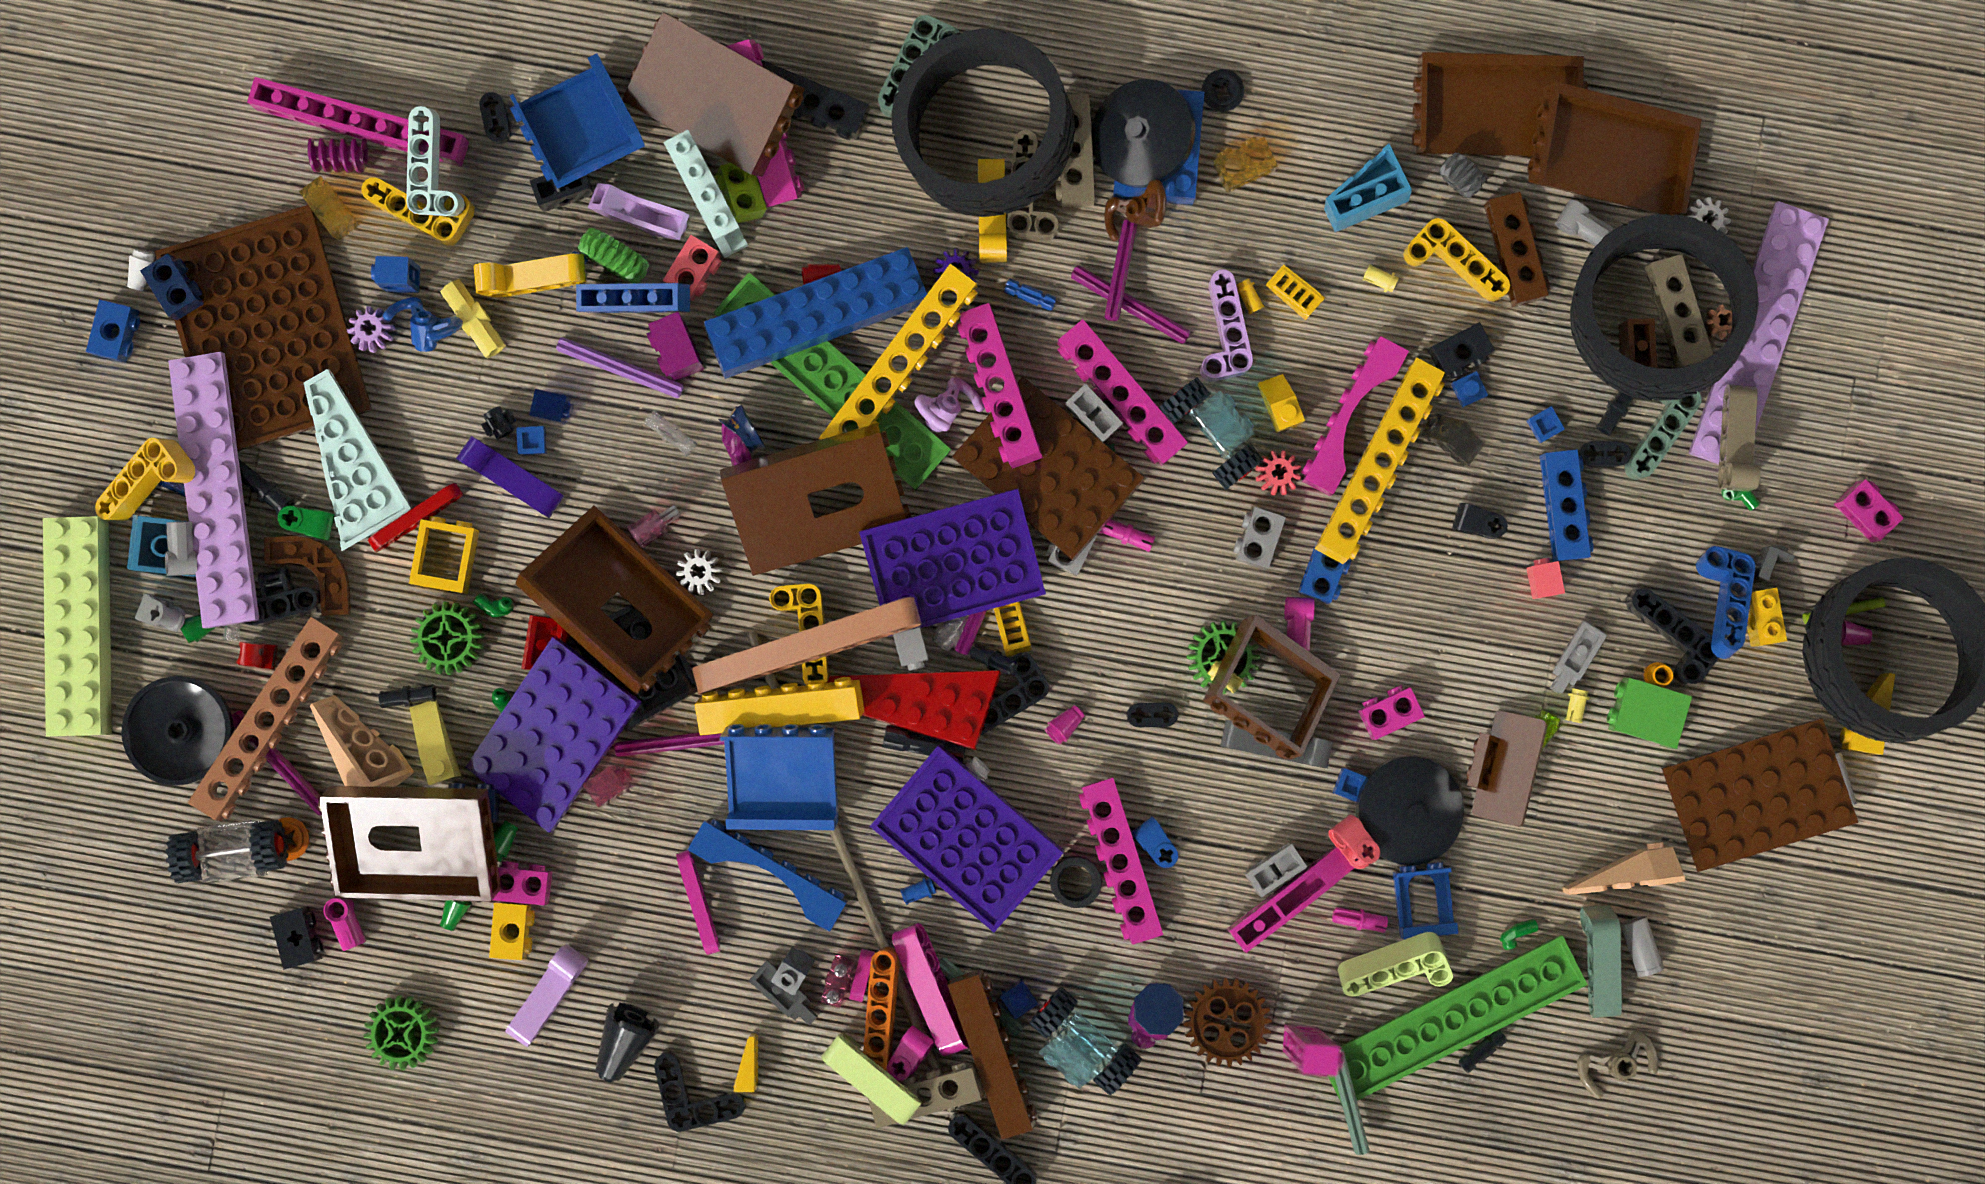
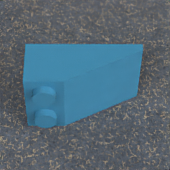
M133 515L127 569L166 574L165 553L168 551L167 522L189 521ZM182 575V576L196 577V575Z

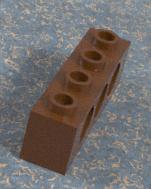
M1520 192L1489 199L1484 204L1502 273L1510 282L1508 295L1512 308L1545 299L1549 295L1550 283L1546 275L1543 276L1541 269L1543 258L1540 250H1536L1535 247L1536 232L1533 224L1528 222L1527 214L1529 213L1526 199L1522 198ZM1506 218H1513L1517 222V229H1510L1506 225ZM1514 243L1523 246L1524 255H1518L1514 252ZM1521 269H1526L1531 273V281H1525L1521 278Z

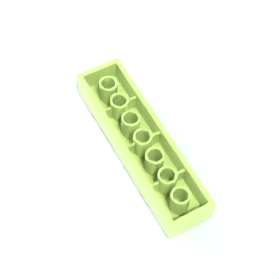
M98 516L43 518L46 737L112 735L109 520L100 519Z

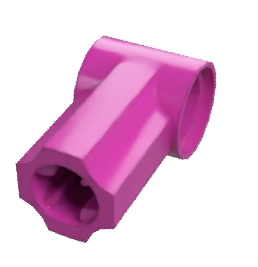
M1286 597L1284 618L1287 621L1286 636L1307 651H1310L1311 622L1314 619L1315 607L1314 598Z
M334 897L326 902L323 912L326 919L332 924L342 951L365 943L366 938L355 915L353 900L351 898ZM335 902H339L344 906L345 911L343 915H338L334 911Z

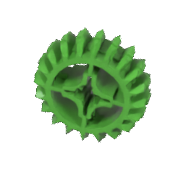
M588 228L587 232L581 237L577 247L579 252L592 262L631 284H639L641 279H644L650 266L648 261L636 253V251L595 228Z
M443 602L442 610L438 604H433V614L428 609H424L423 614L426 619L424 620L420 617L415 619L421 626L420 628L412 627L411 629L412 632L418 633V638L413 637L410 639V642L418 643L419 645L412 649L415 654L422 652L418 662L423 663L428 660L426 664L427 670L433 669L436 665L435 672L437 674H442L445 668L446 674L452 675L454 667L458 673H462L464 669L462 663L467 667H472L473 664L469 658L479 659L480 655L474 651L476 648L484 649V645L478 644L477 639H484L485 634L477 633L476 631L481 629L483 624H473L478 618L477 614H471L467 617L470 608L465 606L460 611L459 603L454 602L450 609L449 602ZM451 616L458 618L465 625L467 633H458L455 630L454 623L451 622ZM442 618L438 632L428 635L431 626L438 619ZM447 634L460 637L448 641L447 646V642L436 640L437 638L447 636ZM468 641L463 653L453 659L457 645ZM428 644H438L442 654H444L445 661L437 658L431 652Z
M1225 620L1221 621L1220 629H1217L1215 622L1210 623L1211 632L1205 627L1200 628L1201 633L1204 635L1203 638L1197 634L1193 636V639L1198 642L1197 646L1194 644L1188 645L1190 650L1195 651V655L1190 654L1186 656L1188 660L1195 659V664L1188 666V669H1198L1199 672L1193 676V679L1197 680L1202 676L1204 678L1200 684L1202 688L1206 687L1209 682H1212L1211 676L1207 674L1205 667L1215 663V661L1210 662V660L1217 658V655H1220L1218 653L1220 650H1223L1224 653L1228 650V647L1222 641L1221 635H1228L1234 638L1237 627L1236 622H1232L1229 629H1226L1227 624ZM1213 637L1214 654L1202 660L1203 647ZM1247 643L1242 655H1245V663L1237 675L1242 679L1246 677L1249 680L1254 679V676L1248 671L1249 669L1256 671L1259 669V666L1251 664L1252 660L1260 659V655H1252L1251 651L1258 649V644L1250 646ZM1243 680L1240 686L1245 688L1247 686L1246 682Z
M402 995L397 996L395 1002L390 997L385 1000V1005L382 1003L376 1005L378 1013L374 1011L369 1013V1017L374 1022L368 1021L365 1023L364 1026L371 1029V1032L365 1033L363 1037L366 1039L371 1038L372 1042L368 1043L366 1048H375L376 1051L372 1053L371 1057L374 1059L380 1055L382 1057L379 1061L381 1066L385 1065L389 1060V1069L391 1070L395 1069L397 1064H399L401 1071L407 1069L408 1064L411 1068H415L418 1066V1061L423 1063L427 1060L425 1053L432 1054L434 1052L433 1047L429 1044L438 1043V1039L431 1036V1034L439 1032L438 1027H431V1024L437 1021V1018H428L427 1014L432 1011L430 1007L423 1011L421 1010L424 1003L422 1000L413 1005V996L407 997L405 1003ZM404 1011L414 1017L405 1022L399 1019L398 1016L394 1017L391 1012ZM384 1020L387 1022L385 1026L389 1031L385 1041H383L381 1033ZM420 1024L422 1037L418 1046L414 1030ZM410 1025L405 1030L406 1032L403 1034V1037L393 1040L399 1033V1029ZM399 1044L404 1049L408 1048L411 1054H398L389 1048Z

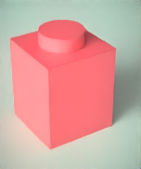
M1550 558L1534 560V566L1526 568L1532 599L1565 593L1559 561L1550 563Z

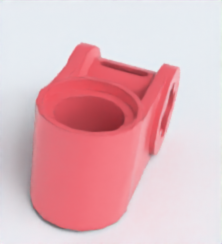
M1348 815L1329 830L1328 835L1332 843L1340 849L1354 868L1364 869L1379 859L1380 848L1378 844L1375 843L1361 821L1354 815ZM1363 851H1364L1365 854H1366L1365 857H1363L1362 854H1361V853H1363Z

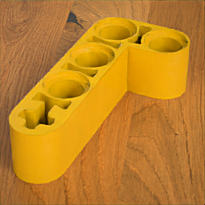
M1005 158L978 159V183H985L1005 177ZM1006 213L1004 215L979 217L980 263L1007 262Z
M375 177L365 180L361 187L363 196L374 206L448 246L456 244L461 239L475 213L473 203L466 196L460 194L466 203V208L461 214L457 216L429 215L427 222L419 224L418 217L420 214H415L409 210L406 202V193ZM373 190H381L386 195V199L373 194ZM450 196L444 203L447 211H451L454 208V200ZM404 199L405 207L400 211H395V203ZM417 200L418 207L423 210L427 205ZM447 225H451L452 233L447 237H442V229Z
M1432 219L1404 250V260L1407 264L1415 267L1422 265L1435 252L1488 301H1498L1510 289L1509 279L1444 219ZM1430 228H1439L1442 237L1439 239L1432 237ZM1451 245H1456L1461 249L1462 254L1460 257H1455L1450 253ZM1412 247H1420L1424 253L1423 258H1416L1412 254ZM1471 263L1480 266L1481 275H1474L1470 271ZM1487 274L1490 275V277H1489L1488 279H1486V281H1485L1484 283L1481 282V280H1482ZM1497 283L1499 287L1496 292H1493L1491 288L1493 284Z
M566 254L508 265L488 262L473 266L476 293L493 298L575 286L576 284L587 282L583 254Z
M147 439L98 498L95 505L97 516L103 520H128L161 480L165 482L189 483L195 476L193 462L175 440Z
M813 584L785 585L775 587L771 591L769 600L773 608L784 612L798 611L799 632L807 630L804 624L805 620L810 616L818 618L819 626L825 624L823 596L817 586ZM808 589L815 590L817 594V599L811 604L804 603L802 599L803 593ZM782 591L787 592L790 597L788 604L778 606L775 601L776 595ZM828 656L810 661L811 663L823 661V666L817 665V672L823 675L822 680H824V683H827L829 680ZM807 663L802 664L803 680L805 685H808L811 682L809 676L814 674L813 666L807 667Z

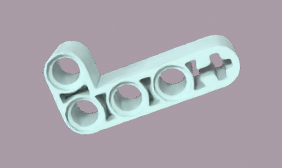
M423 106L415 107L410 112L408 121L407 206L415 214L457 216L464 210L465 204L462 196L456 192L438 191L440 117L434 109ZM420 117H429L428 122H420ZM419 131H427L429 132V136L419 134ZM426 140L429 144V149L427 153L422 155L419 151V144L421 141ZM424 167L428 171V178L426 181L421 182L418 178V172ZM421 195H424L427 199V206L423 210L417 205V200ZM449 196L454 200V208L451 211H447L444 207V201Z

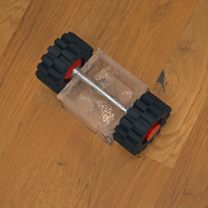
M249 820L197 828L198 833L193 831L172 834L166 843L168 847L165 850V854L168 855L166 863H169L167 869L168 872H171L170 877L174 879L175 883L202 880V883H217L267 876L268 871L285 868V865H287L286 858L289 855L287 853L289 847L286 845L287 835H284L285 828L282 827V823L279 820Z

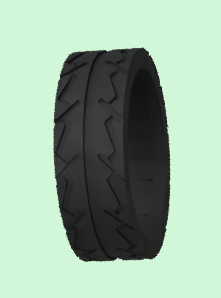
M982 28L963 31V33H956L941 39L925 50L923 55L917 57L905 72L897 88L899 92L894 97L891 120L892 133L895 135L894 141L900 158L929 197L941 206L957 213L990 217L1004 215V213H1011L1026 207L1050 189L1062 174L1070 157L1068 154L1072 151L1075 135L1074 114L1072 113L1073 108L1057 69L1039 48L1027 39L1002 30ZM988 65L1011 67L1032 76L1045 88L1049 95L1050 116L1048 128L1041 145L1033 156L1018 170L1001 179L985 183H963L950 180L936 173L924 162L919 141L922 116L929 101L938 89L952 77L968 69Z
M1669 214L1649 215L1629 221V225L1623 224L1604 236L1592 249L1593 252L1589 253L1579 273L1570 307L1571 334L1577 350L1584 362L1597 377L1612 388L1631 397L1651 401L1652 399L1664 401L1679 400L1697 394V391H1704L1718 382L1736 363L1755 327L1759 299L1756 278L1750 263L1748 264L1747 258L1736 243L1720 230L1717 231L1714 226L1696 218L1674 215L1673 217ZM1667 249L1695 257L1715 273L1728 293L1732 308V329L1728 341L1714 355L1700 363L1684 368H1653L1628 359L1615 350L1608 342L1596 322L1592 305L1593 287L1600 275L1613 263L1626 255L1642 250Z
M1909 557L1882 560L1842 579L1826 591V595H1823L1812 609L1805 627L1807 634L1804 633L1802 654L1805 671L1809 676L1808 680L1816 698L1827 712L1833 715L1834 719L1850 731L1869 739L1888 743L1917 741L1963 723L1977 712V707L1980 708L1985 702V602L1973 587L1968 586V583L1952 570L1927 560ZM1874 586H1888L1910 591L1932 605L1948 624L1957 647L1958 675L1952 693L1945 704L1932 716L1907 717L1890 712L1868 698L1851 678L1843 659L1841 647L1842 624L1848 607L1856 595L1863 589Z

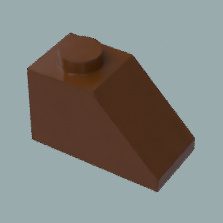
M1655 318L1627 319L1618 325L1620 353L1634 362L1647 367L1657 368Z

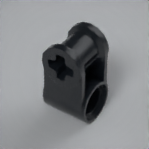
M1459 503L1452 529L1465 534L1495 539L1506 533L1508 523L1505 517L1498 513L1483 510L1474 505ZM1496 520V525L1500 529L1492 533L1491 527L1487 526V524Z

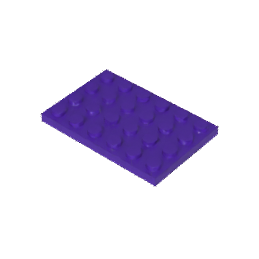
M1018 488L859 531L879 605L882 606L900 599L914 597L921 625L915 628L934 625L1046 594Z
M557 636L552 637L465 768L486 784H492V789L497 790V793L548 833L553 832L642 701Z
M940 744L870 825L875 832L993 933L1065 851Z

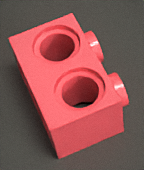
M690 235L662 281L664 283H680L685 275H692L694 282L690 286V300L694 301L696 296L700 298L705 292L708 285L705 282L709 275H714L722 263L719 260L721 255L716 249ZM700 252L708 254V259L703 264L695 263V256Z

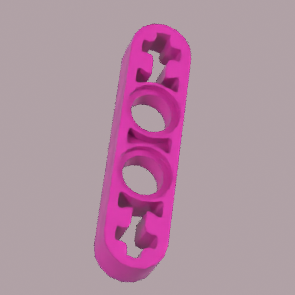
M689 850L676 853L677 863L705 953L710 955L720 952L719 939L693 855Z

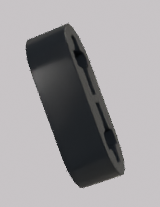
M495 92L485 93L479 101V107L486 136L497 145L504 144L511 137L506 104L499 94ZM492 99L499 103V105L495 106L496 115H493L492 111L486 108V106L490 105V100ZM498 121L502 129H505V131L501 132V137H497L492 133L496 130L494 123Z
M1589 441L1579 447L1578 456H1582L1585 466L1620 467L1631 459V449L1623 442ZM1592 447V451L1601 452V456L1593 457L1592 461H1590L1589 456H1585L1584 452ZM1618 447L1619 452L1624 453V457L1620 458L1618 462L1616 457L1607 456V452L1616 451Z
M1137 703L1128 708L1126 718L1133 727H1169L1177 721L1178 710L1171 703ZM1139 707L1143 713L1150 712V718H1142L1141 723H1136V719L1131 718V713L1136 712V708ZM1163 707H1168V711L1173 712V717H1170L1168 722L1164 723L1163 718H1154V712H1162Z

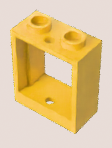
M430 516L429 521L421 519L409 584L468 594L480 531L473 529V523L456 520V525L445 524L446 519ZM430 529L466 535L458 581L421 575Z

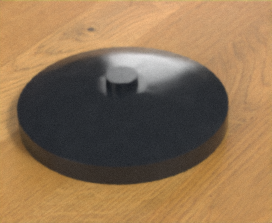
M1139 79L1118 87L1103 101L1093 120L1091 129L1093 155L1102 171L1122 185L1133 188H1146L1151 180H1160L1161 182L1168 180L1184 165L1194 144L1195 119L1188 101L1175 88L1159 80Z
M170 676L149 683L132 698L124 713L121 735L128 759L142 775L165 785H188L203 780L234 733V723L227 702L211 685L192 677Z
M1401 756L1380 764L1366 777L1358 793L1356 817L1361 821L1375 843L1378 844L1380 857L1396 864L1414 866L1426 864L1439 858L1453 845L1462 827L1464 803L1458 784L1452 775L1441 765L1426 758Z

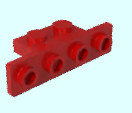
M530 615L521 669L531 670L552 637L557 636L567 643L570 639V634L552 618Z

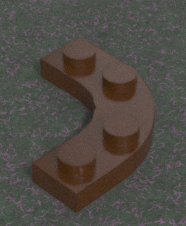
M300 536L264 537L265 565L300 564L312 570L318 578L321 616L351 615L348 574L342 561L329 547L316 540Z

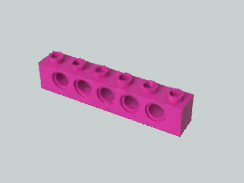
M987 303L960 313L962 314L960 317L961 323H958L957 327L961 338H967L969 347L965 348L970 364L975 362L977 372H974L973 375L978 388H984L986 396L982 397L986 412H992L994 421L990 422L995 438L1000 436L1003 446L998 447L1003 462L1008 461L1013 469L1043 458L990 304ZM979 333L988 334L983 342H976L975 338ZM989 357L996 358L994 365L990 367L983 366L985 359ZM999 381L1005 383L1002 390L998 392L992 391L994 383ZM1006 406L1013 407V411L1009 416L1004 417L1000 415L1002 408ZM1020 431L1022 434L1019 440L1014 442L1008 440L1010 433Z
M1083 319L1058 339L1057 344L1060 347L1057 351L1067 362L1071 359L1077 366L1075 369L1077 375L1084 382L1088 380L1094 386L1092 391L1103 402L1106 401L1111 406V411L1128 426L1129 430L1127 433L1137 444L1141 442L1147 450L1144 453L1153 464L1158 462L1161 466L1164 465L1188 444L1180 432ZM1087 347L1093 352V357L1089 360H1083L1078 356V350ZM1099 368H1106L1110 372V378L1101 381L1096 377L1095 371ZM1117 388H1122L1127 392L1128 398L1124 401H1117L1113 397V391ZM1133 409H1141L1145 413V419L1141 422L1134 421L1130 416V412ZM1151 429H1157L1162 433L1163 438L1160 442L1150 441L1148 432Z
M1111 777L1082 786L1083 793L1078 794L1082 809L1088 808L1091 819L1086 820L1091 836L1097 835L1099 845L1095 846L1099 862L1105 861L1108 870L1103 872L1107 887L1113 886L1116 895L1111 900L1116 914L1121 913L1124 923L1120 924L1124 940L1130 939L1131 944L1134 945L1162 936V928L1114 778ZM1102 801L1110 805V813L1105 817H1100L1095 812L1096 805ZM1111 827L1116 828L1119 833L1118 839L1113 843L1106 842L1103 837L1105 830ZM1116 854H1124L1126 856L1127 864L1121 869L1113 867L1112 859ZM1132 880L1135 883V890L1132 894L1125 895L1121 893L1120 886L1123 881ZM1134 906L1141 907L1144 912L1143 917L1138 921H1133L1129 918V910Z
M1284 1024L1282 1051L1302 1073L1337 1076L1338 1069L1343 1068L1344 1054L1339 1050L1340 1047L1317 1026Z

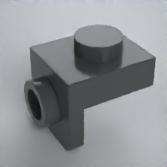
M1778 544L1762 548L1760 555H1756L1754 558V579L1760 582L1768 581L1777 560L1785 563L1792 562L1795 556L1788 553V548Z
M792 947L771 982L791 995H795L815 960L810 958L805 952Z

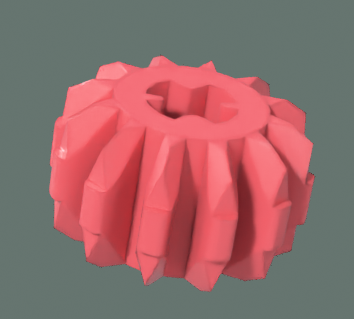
M1273 450L1269 452L1270 460L1266 456H1262L1264 459L1262 463L1265 466L1257 465L1255 470L1262 472L1263 475H1259L1255 479L1257 482L1265 480L1266 483L1262 485L1261 490L1264 491L1271 486L1270 495L1274 496L1279 488L1281 495L1284 496L1287 494L1286 486L1291 490L1296 488V485L1291 480H1301L1299 474L1293 473L1301 469L1300 464L1294 466L1290 464L1296 458L1294 455L1285 460L1286 451L1282 450L1279 458H1277L1276 452ZM1276 466L1279 467V470L1283 469L1284 471L1281 480L1277 479L1278 476L1274 478L1272 475Z

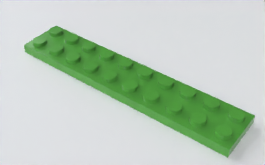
M749 272L713 313L718 317L775 296V294ZM828 341L770 362L832 418L836 416L866 376L865 373ZM877 385V390L879 392L886 393L881 387ZM871 400L864 401L860 407L861 412L865 415L871 414L875 409L874 402ZM897 401L887 414L883 412L877 419V422L880 423L878 425L880 432L886 431L890 447L885 449L887 456L893 455L897 467L895 473L916 491L951 452V449ZM849 422L844 428L849 432L858 429V424L856 422Z
M1559 935L1340 1045L1339 1047L1344 1049L1357 1101L1588 985L1563 935ZM1328 1076L1341 1102L1335 1076Z

